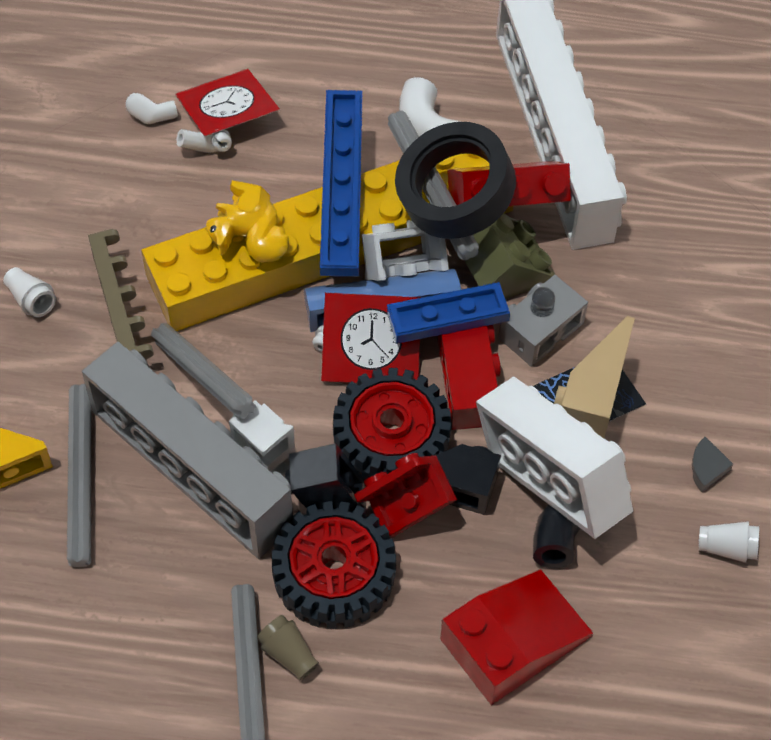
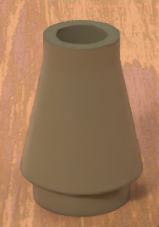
M280 615L270 622L257 636L263 644L261 649L292 672L299 681L308 676L319 665L294 620L288 621L284 615Z

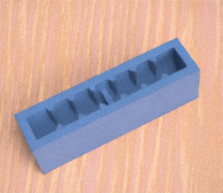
M453 268L445 271L417 273L411 276L386 277V280L381 281L362 280L304 288L310 332H314L324 325L325 293L422 298L461 290L457 272Z

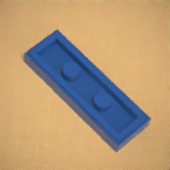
M500 282L387 304V315L396 344L507 322L510 319V311Z

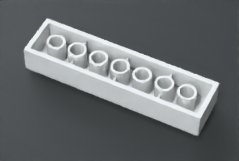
M500 0L496 38L540 162L556 161L570 164L571 201L555 202L571 249L575 250L614 243L617 227H620L622 223V205L626 204L627 201L626 189L624 184L618 182L616 178L614 157L611 153L607 154L603 129L595 123L592 100L585 97L583 77L580 71H575L573 51L571 46H566L564 42L563 25L561 20H556L554 16L553 0Z

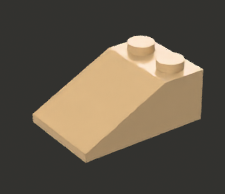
M626 316L570 372L567 387L558 386L554 404L561 405L573 418L590 425L594 432L605 438L635 320L634 317Z

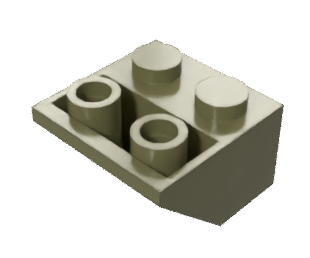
M505 213L488 228L473 235L479 245L478 254L473 258L465 260L478 286L500 282L505 299L528 292L534 285L539 282L545 283L555 274L550 266L552 264L551 258L539 247L534 238L536 233L533 227L525 220H516L508 217Z

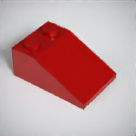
M540 569L480 594L442 619L440 640L492 706L593 636V632Z

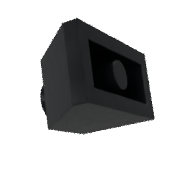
M336 443L289 453L290 470L286 471L285 478L291 485V494H294L305 508L315 504L317 509L320 510L323 509V502L332 501L333 508H339L341 501L350 503V510L353 511L357 505L366 509V501L357 502L354 496L355 493L365 488L364 478Z
M464 444L436 455L457 498L455 502L449 505L485 515L498 477L501 455L493 453L490 449L483 446L471 447Z

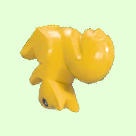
M232 180L230 190L234 194L232 197L234 203L233 205L216 204V209L219 210L218 217H213L206 222L209 236L217 244L220 255L226 253L235 236L247 237V252L254 260L263 263L277 261L284 256L288 249L289 236L285 235V228L276 226L277 214L270 201L269 193L259 185Z

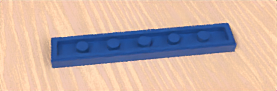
M326 90L320 276H359L362 91Z

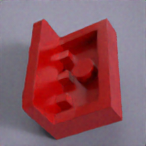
M418 453L409 454L395 463L397 469L389 474L381 472L371 476L364 481L366 487L354 494L357 502H370L375 515L379 518L380 526H386L390 537L398 535L457 500L436 455L419 457Z

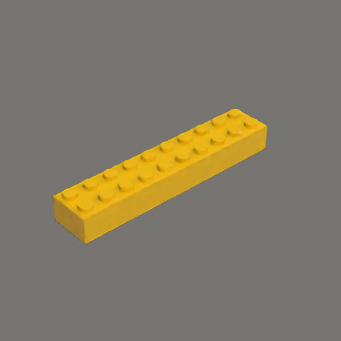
M459 154L443 160L435 167L448 189L447 169L490 165L488 161L480 156ZM399 161L361 173L359 266L365 264L361 234L372 233V226L378 224L394 223L395 230L407 228L406 221L412 220L396 192L395 174ZM323 187L273 204L277 214L276 226L285 228V235L289 236L288 249L284 256L277 261L263 263L254 260L247 252V237L235 236L226 253L220 255L218 246L209 236L206 227L141 249L146 277L167 323L174 330L179 331L330 277L320 276ZM422 189L423 199L430 204L428 198L426 197ZM509 206L504 213L513 211V206ZM421 236L381 241L382 258L422 244Z

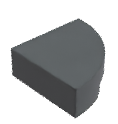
M706 437L698 443L692 458L693 480L701 492L731 471L733 463Z

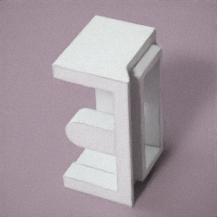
M412 220L406 221L407 228L396 230L394 223L373 225L372 233L361 234L365 260V280L381 281L386 280V277L411 276L421 271L449 270L445 239L425 233ZM421 236L423 254L382 260L381 241Z
M254 400L253 403L256 405L254 413H248L246 418L242 419L233 414L229 421L230 433L233 440L242 448L248 446L254 450L261 459L262 465L271 473L277 471L285 477L286 471L290 470L289 453L295 452L294 427L284 424V421L266 404L260 405Z

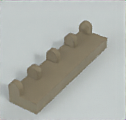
M110 229L89 234L88 238L116 341H119L129 351L135 349L145 360L149 359L154 355L152 346L150 344L136 346L132 335L133 332L145 328L144 318L142 316L127 318L123 302L136 297L135 287L132 285L119 287L114 273L127 268L126 257L122 255L110 257L107 248L108 245L119 242V233L116 229Z

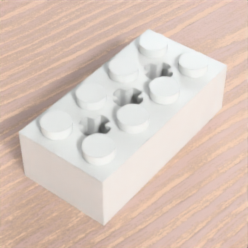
M514 376L476 401L487 448L493 453L501 455L499 467L591 537L596 539L633 512L630 497L631 486L627 480L624 465L626 458L622 449L615 442H608L595 433L586 422H579L569 415L561 405L553 404L541 396L535 387L525 385Z

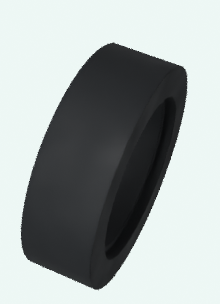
M451 122L428 130L411 143L398 163L395 174V187L401 203L419 229L438 238L457 239L483 231L502 216L513 198L516 187V175L502 141L493 131L472 122ZM459 154H474L489 162V176L480 192L468 201L452 207H439L429 204L423 199L422 187L426 176L443 160Z

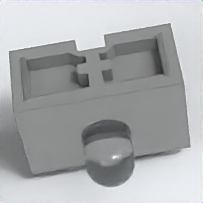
M554 274L545 283L539 282L534 285L527 294V297L518 305L511 304L508 306L510 319L500 324L499 339L532 367L553 350L554 344L560 339L563 341L584 324L588 301Z

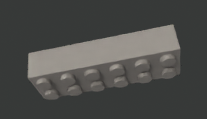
M118 341L82 370L92 412L257 559H260L274 546L277 535L281 536V528L286 522L291 524L293 516L291 485L282 474L277 471L271 473L262 465L261 459L254 450L248 446L242 448L236 443L230 431L221 422L216 421L213 423L204 415L201 406L193 398L187 397L185 399L180 395L172 381L165 374L159 373L157 375L152 371L144 357L135 349L129 351Z

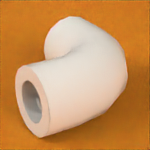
M415 77L408 79L403 86L399 111H404L407 114L418 136L443 124L461 122L439 116L434 110L438 94L437 88L429 80Z

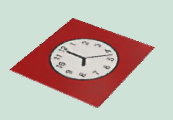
M249 69L175 94L204 137L280 110Z
M325 293L321 381L349 383L353 381L357 383L358 377L365 373L369 379L372 378L373 370L381 369L383 376L388 375L389 368H398L399 376H403L405 369L414 371V379L417 380L419 376L420 339L396 344L387 315V304L421 297Z

